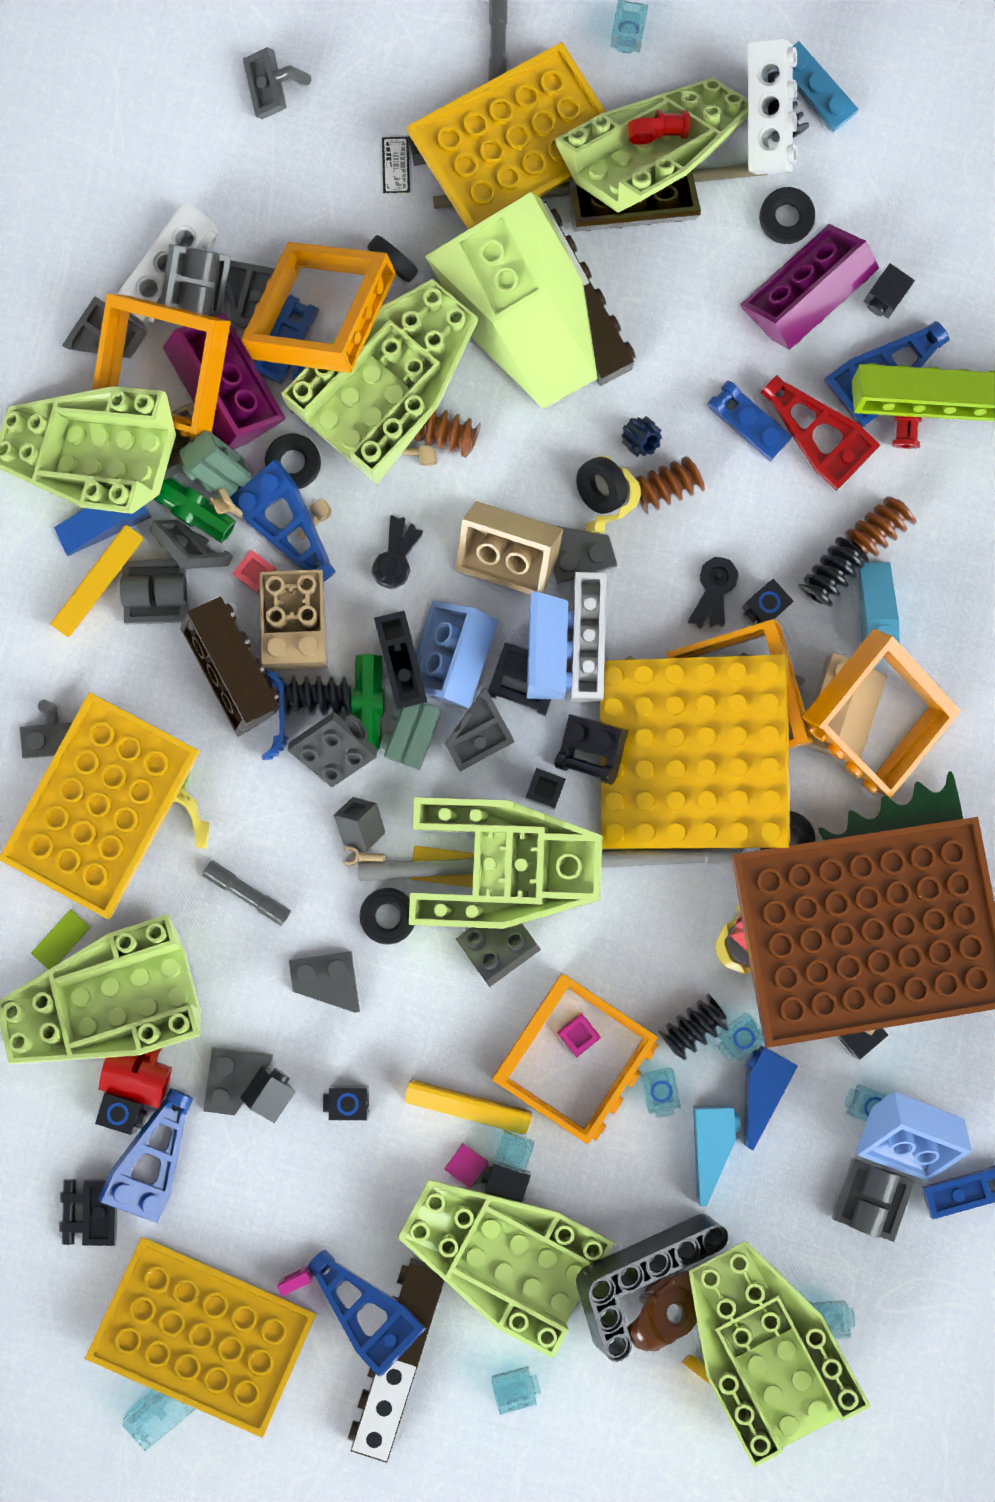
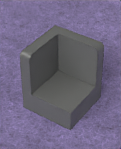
M352 797L334 814L342 842L346 846L367 851L385 834L384 825L375 802Z

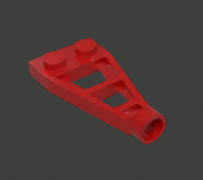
M778 375L760 392L773 405L814 471L835 491L881 446L858 423L784 382ZM780 390L784 391L783 396H776ZM796 404H803L816 414V419L808 428H801L791 416V409ZM821 424H828L842 434V441L828 454L822 453L819 450L812 436L813 431Z

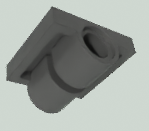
M169 244L160 303L212 317L220 315L222 313L231 256Z
M175 560L127 561L123 566V576L120 579L121 604L124 607V624L183 623L188 611L187 569L180 567Z
M332 712L290 741L287 750L330 787L335 786L377 758L378 749L367 740V731L357 717L347 715L342 719L335 712Z
M522 923L504 929L471 927L456 938L489 987L541 950Z
M852 1158L832 1219L868 1235L894 1242L915 1181Z

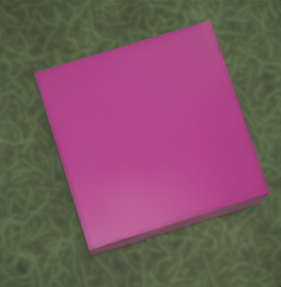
M582 1013L557 1032L576 1058L601 1039Z
M462 1143L444 1170L470 1188L488 1164V1160L465 1143Z
M306 1266L281 1278L277 1287L281 1296H284L311 1283L314 1276Z

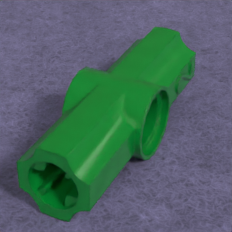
M172 478L163 480L160 494L153 499L168 508L171 514L192 528L194 526L221 544L228 539L236 524V521L231 516L225 513L218 514L214 506L203 495L189 486L185 488Z
M374 654L356 655L355 688L352 689L351 701L352 715L363 723L367 731V740L380 750L382 735L381 717H384L385 702L384 689H382L383 656Z

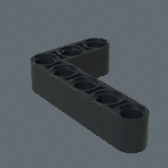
M700 1214L582 1268L577 1274L576 1286L595 1346L611 1361L619 1362L627 1358L631 1352L632 1342L619 1298L719 1252L726 1246L728 1241L726 1228L710 1216Z

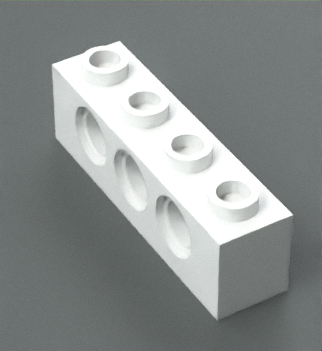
M786 39L748 42L749 172L754 174L793 172V164H796L797 148L793 144V132L797 129V116L793 112V99L797 97L796 80H793V67L797 65V51L793 44ZM778 67L780 71L778 79L773 83H769V71ZM778 99L780 104L779 110L774 115H769L768 105L771 101ZM778 131L780 136L779 142L776 146L770 148L768 146V137L771 133Z
M184 201L117 294H125L160 303L165 272H162L161 269L167 263L169 244L179 246L184 238L194 239L193 243L188 248L203 251L206 249L210 250L218 239L217 233L219 231L215 222ZM147 288H158L157 293L154 296H143L144 291ZM131 312L129 314L131 319L147 330L152 323L156 324L160 321L159 319Z
M575 572L573 596L574 624L572 630L573 658L571 665L572 691L570 699L573 702H600L604 697L607 573Z

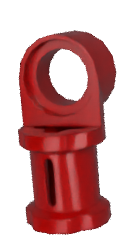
M656 110L654 118L633 119L628 123V140L632 144L644 145L653 142L655 139H661L662 136H680L681 139H687L690 129V114L688 110H682L681 113H663L662 110Z
M894 416V420L897 421L896 439L892 441V446L901 449L920 448V441L917 439L918 426L922 422V417Z

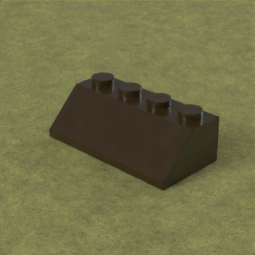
M693 171L619 213L578 186L575 182H569L573 232L696 220L701 215Z
M220 596L187 611L180 629L237 737L275 715L280 708L278 705L280 698L275 688L268 686L264 678L266 673L261 661L258 658H253L249 650L251 644L248 636L244 631H239L234 622L236 615L232 606L229 603L225 604Z

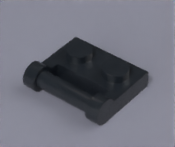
M505 642L488 689L491 698L496 699V696L536 709L538 714L546 716L551 699H528L527 693L501 685L503 676L527 684L528 650Z
M569 714L561 749L555 758V767L563 771L571 769L600 778V781L612 785L618 775L628 730ZM579 749L606 757V764L601 766L574 758V751Z

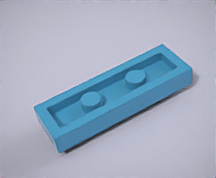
M798 41L793 46L797 51V65L793 67V80H796L797 91L827 126L835 132L856 115L859 109L801 42Z

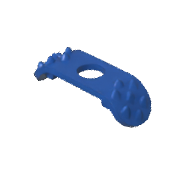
M265 669V677L270 681L280 698L279 735L273 737V744L270 750L261 756L263 761L272 760L273 757L279 756V752L284 750L283 747L287 746L286 741L289 739L284 735V693L287 690V683L283 681L282 677H278V672H273L272 669Z

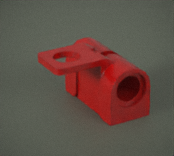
M162 1048L136 1056L107 1057L101 1070L98 1090L159 1109L169 1087L172 1067L157 1062Z

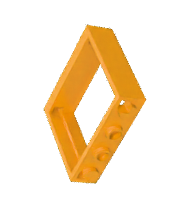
M288 242L278 259V264L271 278L267 281L266 289L259 303L255 306L254 314L243 332L241 340L253 360L352 373L396 275L388 254ZM301 268L365 275L334 344L269 336Z
M107 293L92 390L112 386L118 387L130 312L206 331L193 417L188 418L173 413L171 415L174 428L180 430V435L183 437L196 438L204 430L212 433L231 321L125 294Z
M772 619L666 652L667 658H696L765 636L770 655H788V713L794 736L789 738V750L814 743L812 734L808 731L810 728L809 724L802 718L805 714V709L779 621Z
M873 629L802 718L811 726L808 731L819 741H825L828 744L827 751L837 759H843L846 762L844 768L849 773L864 780L861 785L873 795L879 792L891 799L961 711L893 636ZM883 657L929 708L879 770L874 773L828 724Z
M561 972L493 1075L492 1081L586 1144H589L591 1139L596 1141L605 1130L606 1124L603 1121L608 1113L615 1114L622 1104L624 1098L620 1095L627 1085L632 1087L639 1078L641 1071L638 1070V1067L644 1058L649 1061L654 1055L655 1050L659 1046L655 1043L658 1037ZM567 989H570L642 1037L635 1051L584 1128L509 1078Z

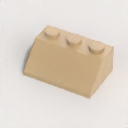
M476 501L462 520L456 571L531 595V591L545 594L559 555L563 528Z
M832 653L827 657L813 703L849 660L848 657ZM874 668L828 724L860 759L887 679L885 674ZM813 735L814 743L803 746L833 756L826 749L828 744L825 741H819Z

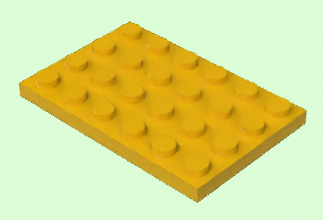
M561 42L407 126L406 131L469 230L530 192L541 197L572 180L573 177L556 146V138L606 111L565 45Z
M89 692L0 854V861L102 917L110 919L201 751Z
M141 1237L84 1359L263 1438L317 1314Z

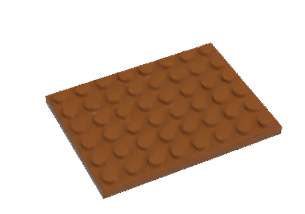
M978 817L790 845L789 848H771L731 855L765 1048L995 1009V901Z

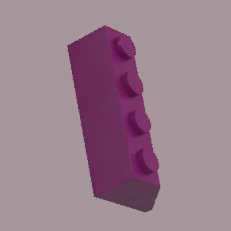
M828 224L745 299L740 306L772 341L790 350L836 307L843 303L858 287L865 283L879 269V266L866 240Z
M226 313L214 316L216 318L230 321ZM230 323L212 434L230 448L236 449L252 442L283 422L286 417ZM183 326L173 331L162 348L195 404L207 332Z

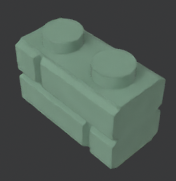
M204 430L194 438V442H189L180 450L179 454L184 463L182 469L191 480L196 478L201 480L204 488L211 494L214 492L220 494L219 490L225 489L229 496H231L238 490L239 486L243 487L252 479L253 475L245 458L209 431Z
M424 703L399 710L395 707L392 719L396 721L393 732L387 731L381 744V749L385 750L384 757L420 770L442 711Z

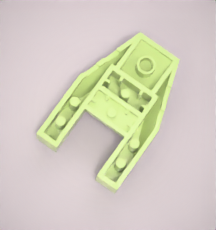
M414 797L413 829L420 831L475 833L472 895L410 893L409 925L504 929L600 900L603 835L509 800Z

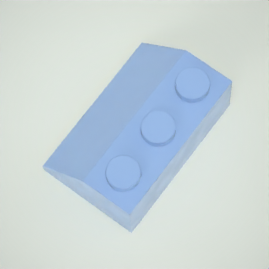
M531 591L529 605L527 698L564 700L566 691H572V672H566L567 660H572L573 641H567V629H573L574 610H568V600Z
M432 601L415 651L427 697L448 704L470 708L499 622L498 619L472 607Z
M894 1091L872 1107L856 1151L858 1156L929 1181L971 1153L972 1149L964 1118Z

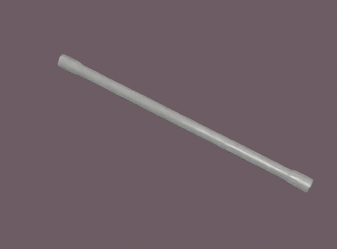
M671 848L602 852L601 868L685 863H732L731 855L736 854V851L733 848ZM474 858L391 863L386 861L358 863L359 881H377L390 878L473 874Z

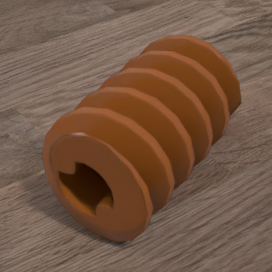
M436 409L414 439L420 442L426 435V444L432 446L437 440L438 449L441 450L449 443V451L452 454H455L461 447V456L466 458L476 444L481 422L474 429L472 428V418H468L462 425L460 424V414H456L452 421L448 419V410H445L438 417Z
M687 456L681 459V465L673 461L670 463L669 469L664 465L659 467L658 475L653 470L648 471L647 480L642 475L636 476L641 489L639 502L646 514H649L648 504L650 503L656 510L660 509V499H663L667 505H671L672 494L679 501L683 500L682 490L684 489L690 496H693L694 485H697L702 492L705 491L704 481L699 469Z
M887 496L883 500V505L878 504L874 507V513L868 512L864 516V521L859 520L855 523V529L849 528L845 532L846 538L861 551L862 556L860 558L869 563L868 552L876 557L879 555L876 548L877 544L886 549L889 545L885 537L888 536L895 541L898 539L895 532L896 528L905 533L907 527L904 521L906 520L913 525L917 521L913 513L902 501Z

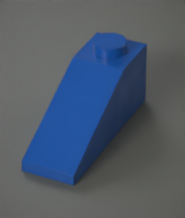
M146 504L133 514L84 508L54 527L66 555L70 556L119 533L124 525L132 527L152 518Z
M761 1045L758 1051L755 1049L751 1051L745 1063L748 1070L745 1080L744 1145L753 1151L798 1065Z

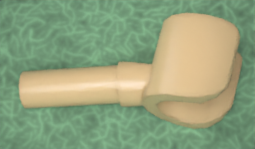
M428 445L418 448L406 447L401 454L419 456L420 465L422 466L437 464L436 451Z
M225 489L219 490L221 495L219 498L210 497L218 514L230 512L245 520L242 516V510L233 504Z
M323 499L317 500L310 506L315 515L311 518L314 526L331 516L332 510ZM303 529L298 534L302 540L306 537Z
M354 847L343 849L344 851L352 850L356 854L353 862L342 861L349 866H353L359 861H385V854L359 852Z

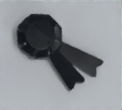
M393 515L390 516L388 551L377 556L371 570L376 583L388 589L398 588L407 582L410 574V565L406 556L423 534V530L416 529L415 525L411 523L402 538L406 519L405 517L397 519Z
M714 557L703 564L700 573V583L706 591L691 614L688 624H696L701 629L710 611L709 628L715 625L724 627V595L735 588L738 579V571L731 560Z

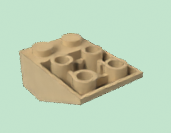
M323 570L260 572L261 661L265 669H272V671L328 669Z

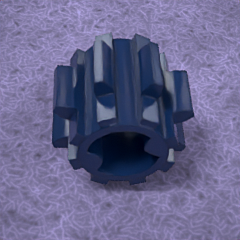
M647 416L643 419L641 417H637V419L631 418L627 425H624L622 428L624 430L623 434H621L624 439L622 444L636 457L640 454L642 456H646V454L652 455L661 445V429Z

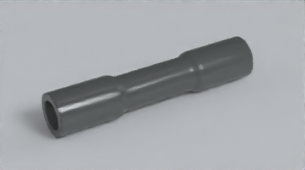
M489 0L491 36L488 82L507 72L505 53L508 0Z
M213 860L209 862L202 873L203 877L220 888L230 891L280 926L284 924L291 913L290 909L270 896L263 895Z

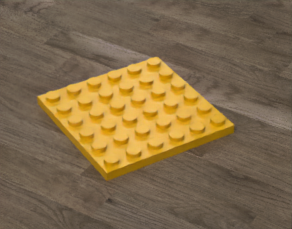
M788 655L604 661V697L600 701V722L627 729L628 734L615 782L612 785L601 782L602 849L789 848ZM600 756L601 766L606 764V757Z

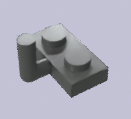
M268 47L243 58L255 117L260 119L269 117L287 108L282 82L291 79L305 86L311 82L310 74L291 65L278 70L275 52Z
M41 700L38 703V709L45 713V725L20 727L22 758L49 757L56 754L72 722L58 723L57 706L47 700Z

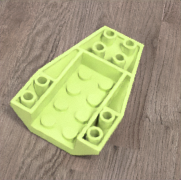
M709 78L604 112L557 137L556 146L575 183L619 213L686 176L714 152L747 120L748 99L725 86L720 81ZM656 110H662L663 113H681L682 110H688L690 114V129L687 139H681L680 136H662L661 139H655L649 144H632L628 140V123L637 118H654Z
M112 386L7 407L0 431V470L82 508L133 514L160 494L176 437L167 394L161 390Z
M166 914L108 933L0 999V1028L8 1063L21 1064L136 1056L200 1036L201 1009L186 951L170 915Z
M428 1179L398 1236V1239L497 1329L551 1358H554L569 1330L566 1323L580 1299L576 1286L577 1274L585 1266L607 1257L614 1244L612 1240L558 1211Z

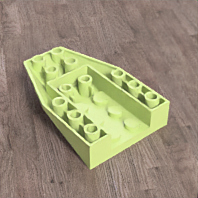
M532 192L528 193L425 256L443 288L478 317L479 321L472 333L474 341L543 409L598 379L583 280L539 196Z
M431 279L380 308L352 373L306 367L281 395L290 410L372 482L378 485L437 409L479 319L443 287ZM336 337L329 344H334Z
M747 1241L689 1270L706 1376L753 1467L783 1453V1447L838 1418L842 1422L871 1407L822 1314Z

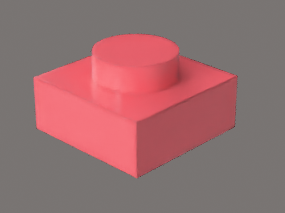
M250 550L232 574L259 594L260 572L276 571L277 569L253 550Z

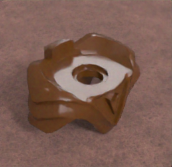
M684 1271L671 1279L665 1276L645 1287L644 1293L639 1297L643 1304L641 1312L627 1328L633 1345L643 1351H659L687 1335L697 1323L689 1271ZM672 1304L678 1305L682 1311L680 1321L675 1324L670 1322L667 1317V1309Z

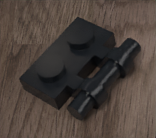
M63 1179V1192H60L63 1214L62 1221H59V1232H62V1245H73L75 1243V1233H82V1246L116 1245L117 1208L101 1203L98 1200L106 1179L84 1180L83 1192L76 1191V1179ZM75 1203H83V1221L75 1220Z

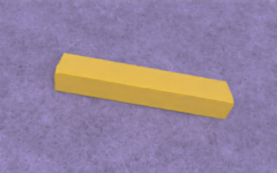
M124 525L52 620L51 626L66 637H70L144 538L129 526Z
M414 1079L409 1081L405 1096V1102L408 1104L523 1135L527 1133L532 1119V1113L529 1110Z

